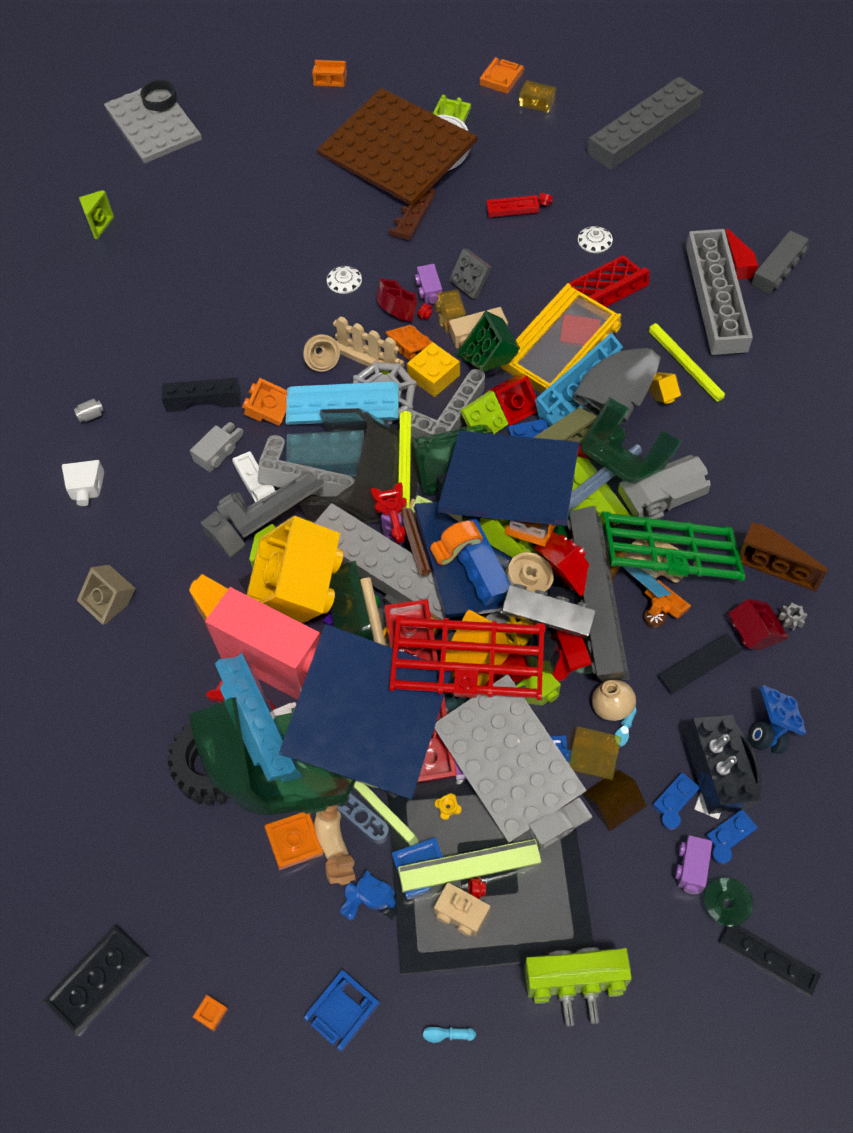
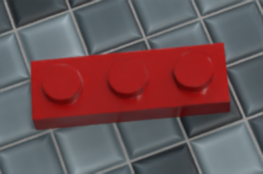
M537 195L486 200L488 217L539 212Z

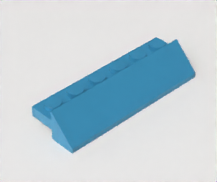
M612 333L605 337L535 399L539 419L543 418L551 426L577 408L583 409L572 398L580 384V379L599 361L620 352V349L623 348Z
M242 652L238 657L219 659L215 666L223 681L220 690L254 766L261 765L268 782L278 779L286 782L302 778L303 775L296 760L279 755L285 736L250 661Z

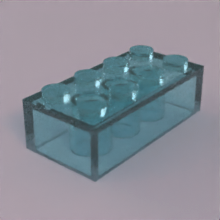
M364 430L287 434L286 462L348 476L366 475Z

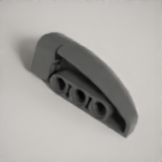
M650 348L628 349L612 354L599 361L583 375L572 398L585 410L597 416V419L604 425L617 428L628 421L634 411V405L636 407L641 405L654 379L661 357Z

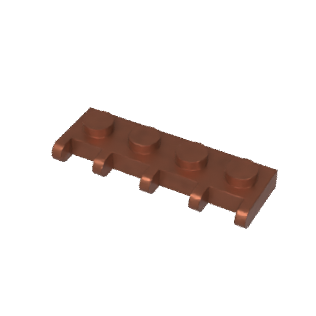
M430 188L413 206H403L401 208V212L404 213L403 217H397L394 220L398 226L396 229L390 228L388 233L392 236L411 241L436 196V189Z

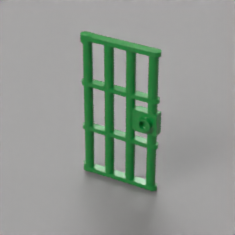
M605 511L601 513L610 566L618 565L652 569L653 571L660 570L666 571L667 575L687 577L688 574H695L696 576L738 579V581L742 582L745 580V573L732 527H716L692 524L691 522L684 523L651 519L649 517L618 515ZM609 522L644 526V531L612 528ZM651 527L686 531V536L653 533ZM693 532L726 536L727 541L695 538ZM612 536L646 540L647 546L613 542ZM654 541L689 545L690 551L655 547ZM697 546L730 550L731 556L698 552ZM615 551L648 554L651 561L615 557ZM657 556H663L664 562H658ZM687 559H691L694 566L688 565ZM700 561L733 564L735 571L702 567Z

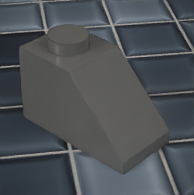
M217 511L201 522L205 536L230 559L246 547L231 524Z

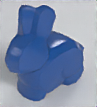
M366 870L357 885L349 883L346 886V902L341 907L340 913L346 916L348 920H353L359 904H363L371 910H382L386 907L394 908L396 905L395 891L392 890L390 885L383 881L381 882Z

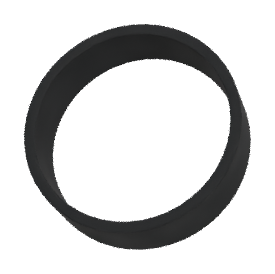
M166 80L151 81L144 85L140 92L143 105L152 111L169 109L177 101L174 85ZM157 89H167L173 92L168 99L161 102H150L145 99L150 92Z

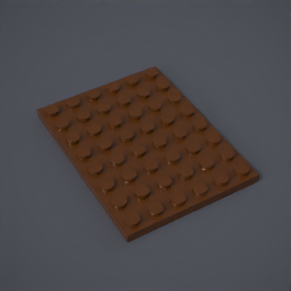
M380 88L317 149V152L320 156L413 206L478 141L477 135Z

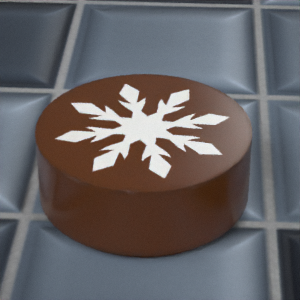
M651 607L648 608L644 615L645 624L650 628H660L663 626L666 619L665 612L662 611L654 617L648 612Z

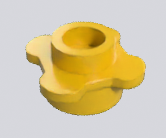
M452 793L435 801V807L439 809L440 817L443 820H448L450 816L461 813V806L457 804L456 796Z

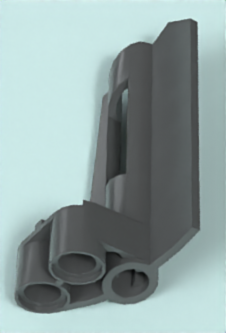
M305 472L287 485L248 507L240 493L233 491L219 500L220 505L217 508L222 517L227 521L231 519L239 533L246 537L319 490L324 480L317 479L313 474Z

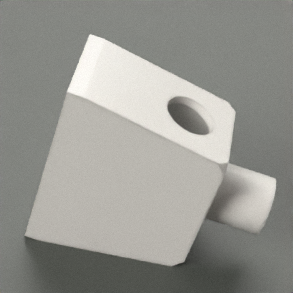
M99 460L62 464L66 490L71 499L76 500L77 505L87 506L89 498L100 495L104 469Z

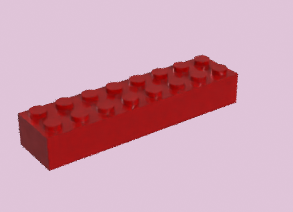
M428 599L384 606L389 647L394 648L396 615H405V618L431 619ZM401 626L400 638L435 640L433 628ZM399 647V651L427 661H438L436 649ZM444 698L437 721L447 715ZM435 728L417 784L450 779L457 776L455 759Z

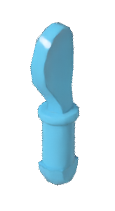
M636 707L629 716L624 718L621 722L622 727L614 734L613 741L619 747L624 746L628 741V728L632 727L631 723L634 715L637 713Z
M428 1027L424 1029L423 1037L432 1043H438L447 1037L450 1040L466 1039L471 1041L476 1037V1031L469 1027L468 1029Z

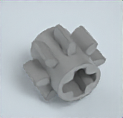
M791 603L789 607H782V613H780L778 619L782 620L783 627L791 628L792 631H794L797 625L801 628L803 627L804 620L807 617V614L803 613V606Z

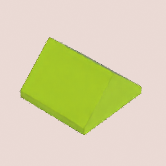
M103 190L79 197L94 239L100 237L114 218L106 192Z

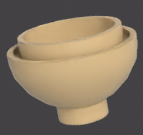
M318 334L306 342L303 356L306 364L311 369L323 372L330 370L336 365L339 360L340 349L332 337ZM318 347L322 349L320 353H316Z
M607 680L594 690L592 706L595 713L605 720H621L633 712L636 706V696L633 689L627 683L620 680Z

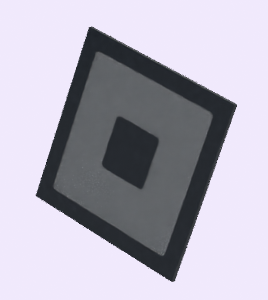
M468 779L417 784L412 800L400 796L393 798L388 794L389 809L415 834L419 843L436 837L443 858L533 840L527 830L511 842H508ZM452 793L456 796L457 804L461 806V813L450 816L448 820H443L440 817L439 809L435 807V801ZM391 827L392 852L409 847L410 845ZM576 828L570 834L540 851L538 848L541 859L540 864L479 876L481 877V882L486 883L485 896H481L480 900L490 905V913L477 937L472 934L468 937L457 930L458 926L449 923V925L444 924L436 918L437 915L434 914V907L447 883L432 886L430 892L407 900L405 892L402 891L400 877L393 860L401 975L526 963L527 957L547 956L554 951L567 950L571 953H577L580 949L594 948ZM470 879L455 881L450 884L468 893Z

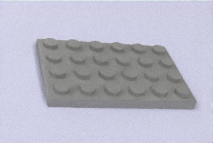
M142 88L104 104L106 111L144 164L202 140L200 132L177 102L171 108L163 111L147 109L143 105L140 95ZM157 89L150 92L145 99L150 102H161L168 99L171 94L167 89Z
M509 675L504 676L493 684V686L517 687ZM477 694V698H471L435 724L434 728L508 842L529 830V825L547 814L554 813L587 791L524 697L495 695L488 697V695Z

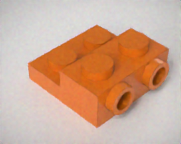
M259 378L257 384L253 383L249 393L252 395L250 399L246 397L242 408L245 411L243 414L260 422L263 418L280 426L287 409V390Z

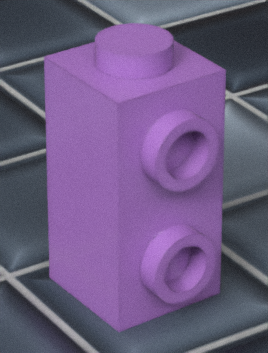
M430 264L417 267L415 282L416 285L420 286L418 288L420 298H423L426 304L442 302V287L435 265Z
M689 835L685 842H681L679 856H682L683 859L682 865L678 864L675 879H679L678 887L683 888L685 892L698 894V892L702 893L705 889L712 841Z

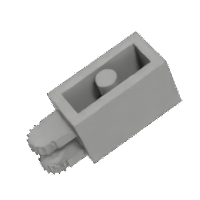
M228 422L222 429L215 425L190 450L193 461L211 473L228 455L233 453L236 448L235 443L242 437L243 430L237 428L233 431L235 425L231 422Z

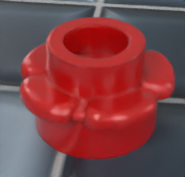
M540 193L537 198L540 200L539 204L549 206L550 203H553V196Z
M424 303L417 313L421 320L424 318L428 320L433 313V310H431L432 305L429 306Z
M479 876L477 879L470 878L468 894L480 900L481 896H485L486 883L481 882V877Z

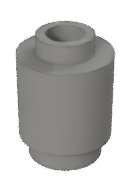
M95 399L79 404L74 409L80 423L83 421L86 423L102 416L101 412L104 411L100 401H95Z

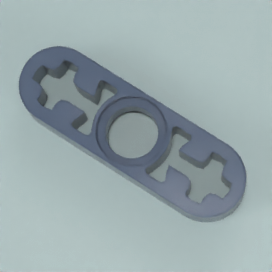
M343 791L336 795L335 799L339 802L338 811L366 837L377 844L383 843L388 839V826L375 813L349 792ZM349 799V805L353 808L352 812L345 805L341 807L340 800L346 801ZM359 812H365L368 815V819L363 823L355 820V816ZM371 822L373 823V826H374L375 828H377V829H380L381 827L383 828V829H382V832H383V835H382V836L379 835V834H377L376 836H374V834H375V833H374V830H373V828H371V827L369 826V825L371 824Z

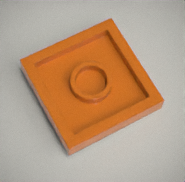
M309 811L265 825V831L279 870L323 855V850L319 844Z

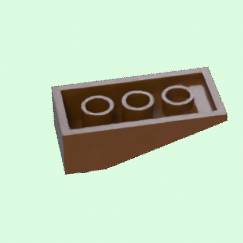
M754 522L751 523L739 553L742 565L817 592L828 571L827 567L773 529Z

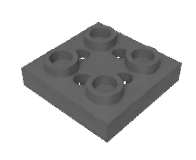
M463 249L449 281L471 298L478 299L492 267L470 250Z

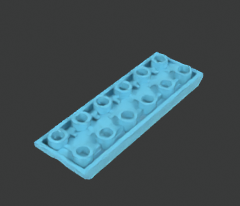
M396 382L292 386L287 388L286 425L398 420L399 383Z

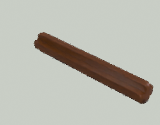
M405 508L402 510L401 517L418 572L421 576H429L431 567L413 511L410 508Z

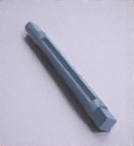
M636 444L619 454L574 489L571 495L569 511L629 465L635 457L642 453L641 447Z

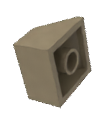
M110 565L91 567L77 601L104 625L129 604L135 587Z

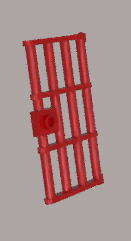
M396 615L390 691L400 689L438 692V694L448 692L454 693L455 697L477 698V694L488 695V697H493V695L537 698V700L541 701L545 624L524 625L497 623V621H492V623L448 620V618H444V620L405 618V615ZM401 626L443 629L442 640L400 638ZM448 629L492 632L491 643L447 641ZM496 632L539 634V646L495 644ZM399 647L441 649V660L398 659ZM446 650L490 652V664L445 662ZM495 653L538 655V667L494 665ZM397 668L440 670L439 683L396 680ZM445 671H455L454 684L444 683ZM478 673H489L488 686L478 685ZM494 674L537 676V689L493 686Z

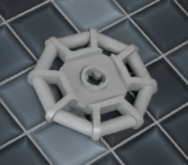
M373 361V364L358 375L353 376V384L374 382L399 383V404L402 406L398 410V415L401 410L413 409L412 403L417 382L405 371L403 364ZM379 370H386L392 372L387 373L388 375H384L383 373H380ZM373 372L376 373V374H374L373 376H371L369 379L365 380V378L368 377V376H369L370 374H372ZM399 374L405 382L399 383L395 378L396 375ZM403 389H407L406 400L401 399ZM395 420L363 421V422H365V423H367V422L388 423L389 425H391V424H393L392 422H394Z

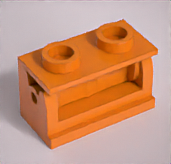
M315 60L312 71L314 86L345 87L347 77L346 61Z

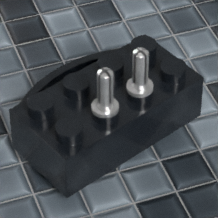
M733 715L693 718L682 728L708 814L735 812L742 809L749 810L762 801L760 796L762 775L757 755L746 735L736 725Z

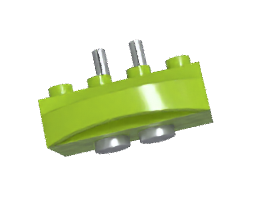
M584 948L578 950L577 953L560 950L551 952L547 956L527 957L525 963L528 998L534 997V1002L541 1004L549 1002V998L552 995H559V1001H563L565 1023L569 1027L574 1026L571 1000H574L576 993H583L584 999L588 1001L591 1024H598L599 1016L596 998L599 997V993L608 990L609 997L624 995L623 991H626L628 984L632 980L627 948L601 951L598 948Z

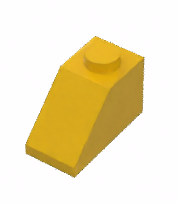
M656 372L648 391L655 401L663 402L664 404L674 402V398L681 396L676 375Z

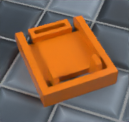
M495 57L480 77V85L508 94L523 74L524 66L520 65L519 67V64L503 59L499 62V58Z

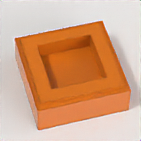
M206 995L193 1018L215 1031L228 1008Z

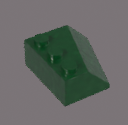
M485 310L456 355L480 370L487 371L510 363L517 355L520 346L503 318Z

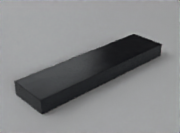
M727 633L659 674L658 679L667 691L673 694L737 655L741 649Z
M733 921L729 922L719 942L722 946L809 997L812 996L822 974Z

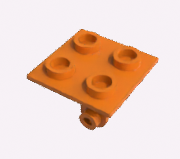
M412 325L385 332L388 337L396 342V346L399 347V353L403 354L408 360L416 356V351L423 350L432 343L427 336L420 333Z

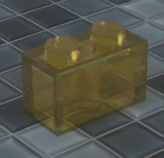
M526 80L520 90L519 105L549 113L556 100V87Z
M458 289L437 293L435 308L436 312H440L439 322L440 325H444L445 332H449V320L466 316Z

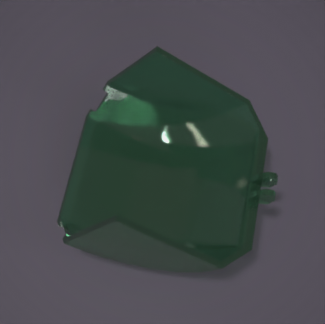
M236 697L189 714L195 743L203 768L210 782L222 793L229 796L237 806L247 812L257 815H273L302 810L305 814H310L315 811L317 813L323 812L328 806L346 803L356 781L299 761L296 762L303 775L302 778L282 782L281 779L268 782L261 765L254 766L244 744ZM291 708L292 713L275 716L284 736L295 708Z

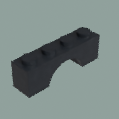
M237 378L163 383L161 399L166 412L185 411L190 403L198 400L212 401L222 408L240 407L241 391Z
M553 586L550 594H548L552 598L557 596L568 598L569 603L576 605L580 602L579 595L572 589ZM546 627L543 647V671L554 673L560 658V651L557 642L550 638L554 629ZM531 634L529 646H539V634ZM524 654L528 667H538V655Z

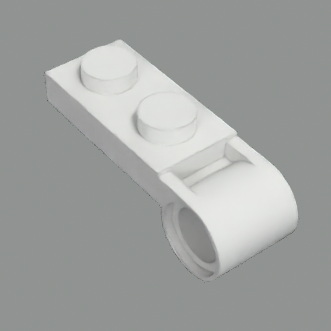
M250 451L232 459L235 468L255 502L275 492L272 485L263 484L258 481L259 466Z

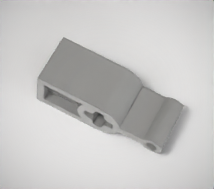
M579 797L554 813L547 814L530 824L528 832L533 839H536L537 846L541 851L570 834L578 826L592 819V815Z

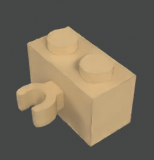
M447 883L434 907V914L437 915L436 918L447 925L452 923L458 926L457 930L468 937L471 934L477 937L490 913V905L450 883Z

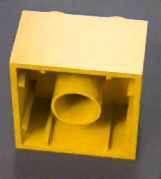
M293 516L262 536L259 541L247 596L300 623L308 622L318 615L327 613L335 597L334 589L329 588L331 575L338 571L343 560V551L337 548L340 533Z

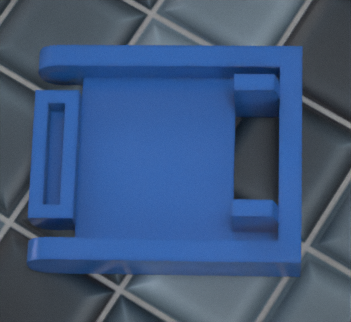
M342 970L306 1013L304 1020L309 1022L315 1015L317 1018L312 1022L311 1026L333 1046L341 1038L342 1042L338 1045L337 1049L342 1052L374 1013L380 1002ZM349 984L365 997L360 1006L343 992Z

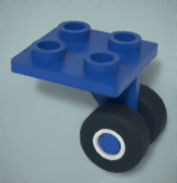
M763 685L760 690L771 724L758 722L753 725L749 732V741L752 747L759 750H765L770 746L771 753L783 754L789 745V736L786 732L790 730L803 736L806 733L804 720L800 715L798 703L792 696H787L776 689Z

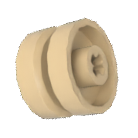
M524 552L517 554L512 558L504 571L512 586L515 583L527 587L526 590L535 592V590L547 592L553 582V570L550 564L543 557L535 553Z

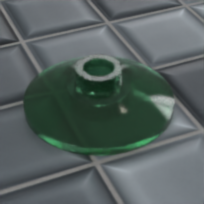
M723 877L714 880L706 889L704 895L705 908L716 922L725 926H737L744 923L750 917L753 911V898L749 889L742 882L733 878ZM723 901H729L731 903V907H725L723 905Z

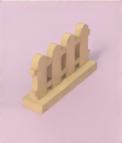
M339 317L333 322V325L337 328L335 338L338 339L336 342L341 355L368 367L373 364V361L393 364L401 363L404 367V361L397 358L399 347L396 346V342L392 338L387 337L385 341L381 340L380 335L374 330H371L369 334L365 333L364 328L358 323L351 327L344 317ZM379 370V372L384 373L386 375H388L387 373L392 372L386 370Z

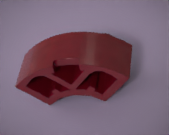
M380 278L376 294L379 306L401 321H413L417 306L416 293L405 290L396 280Z

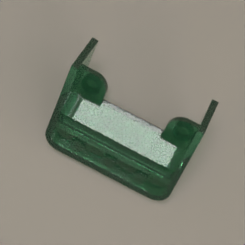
M609 397L582 441V451L630 484H636L663 471L682 441L662 430L644 460L640 459L621 446L626 438V431L619 424L629 408Z
M356 560L349 561L343 564L335 574H332L329 588L335 591L334 601L331 606L334 627L373 641Z

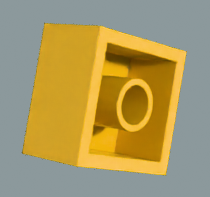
M432 342L407 363V373L417 382L418 386L433 397H436L460 376V361Z

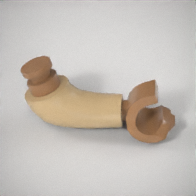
M327 797L322 800V807L316 812L315 832L328 860L325 867L328 881L330 884L338 883L339 885L349 884L350 881L356 880L353 871L355 861L351 855H348L340 827L341 813L338 811L339 802L335 798Z

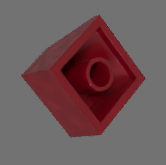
M747 599L728 613L732 619L733 627L740 632L743 644L749 649L761 650L789 638L767 602Z

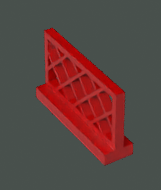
M622 255L568 284L584 295L592 294L588 297L607 307L648 286L650 270L646 267L639 268ZM621 263H624L626 266H617V265H619V264H621ZM605 271H612V274L603 273V272H605ZM615 271L625 272V274H615ZM591 278H598V281H588V280L591 279ZM601 279H611L610 282L601 281ZM579 285L583 286V288H575V286ZM596 286V289H586V287Z

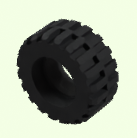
M206 715L203 720L196 718L190 726L188 724L183 726V732L181 734L177 733L174 736L175 744H170L168 751L171 755L167 757V764L170 767L168 769L179 790L188 799L192 798L198 804H202L204 801L207 806H214V803L217 801L222 805L227 803L226 799L228 798L233 800L238 798L237 793L239 791L245 792L248 789L247 782L253 781L255 777L253 770H257V766L253 764L234 719L230 718L227 721L226 716L218 715L217 718H214L213 715ZM212 745H225L232 749V759L229 765L220 773L212 776H202L194 772L195 759L205 748Z

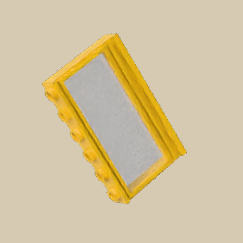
M567 283L516 339L520 346L517 355L510 363L500 367L514 377L517 375H528L532 388L543 393L610 333L613 334L619 331L622 325L621 314L613 312L572 288Z

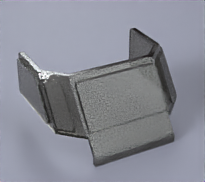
M360 408L321 409L319 415L330 435H365L356 478L351 486L337 496H308L298 502V504L311 522H316L331 503L361 522H378L381 520L383 512H376V503L372 498L371 488H377L382 492L394 489V486L398 483L400 432ZM411 448L410 501L411 499H416L424 459L423 455Z

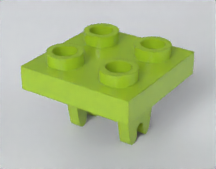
M442 95L433 114L453 116L465 123L471 110V103L462 102L461 98H458L457 101L446 99V95Z
M488 391L460 410L470 432L495 434L508 425L494 391Z

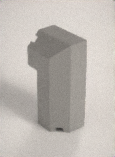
M688 455L620 482L618 492L633 516L660 519L664 516L663 511L666 508L670 511L673 507L708 494L711 484L710 480L706 481L705 475L708 472L700 458Z

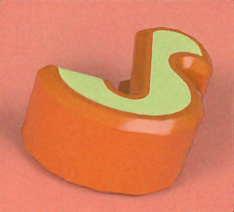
M474 521L458 522L448 527L441 535V540L432 543L430 550L438 564L446 565L452 562L467 544L481 543L483 536Z

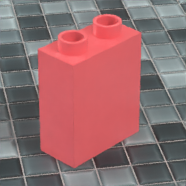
M230 587L205 621L221 659L238 657L242 652L250 661L259 680L298 700L320 639V632Z

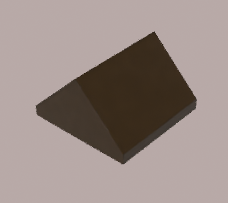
M617 770L582 793L609 832L647 806L636 780L621 770Z

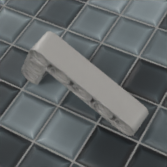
M474 369L468 373L438 420L411 409H404L398 415L399 427L400 413L403 411L411 412V437L437 448L447 447L464 422L460 410L478 399L485 389L484 372Z
M277 435L268 438L259 460L257 476L259 482L283 487L305 472H309L317 479L324 480L320 489L312 493V495L339 501H348L352 498L354 479L351 476L282 461L285 446L284 438Z

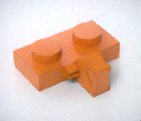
M659 580L657 582L671 594L658 598L647 588L645 594L651 597V602L653 603L648 612L654 617L664 611L665 613L669 612L678 619L688 612L691 607L689 603Z

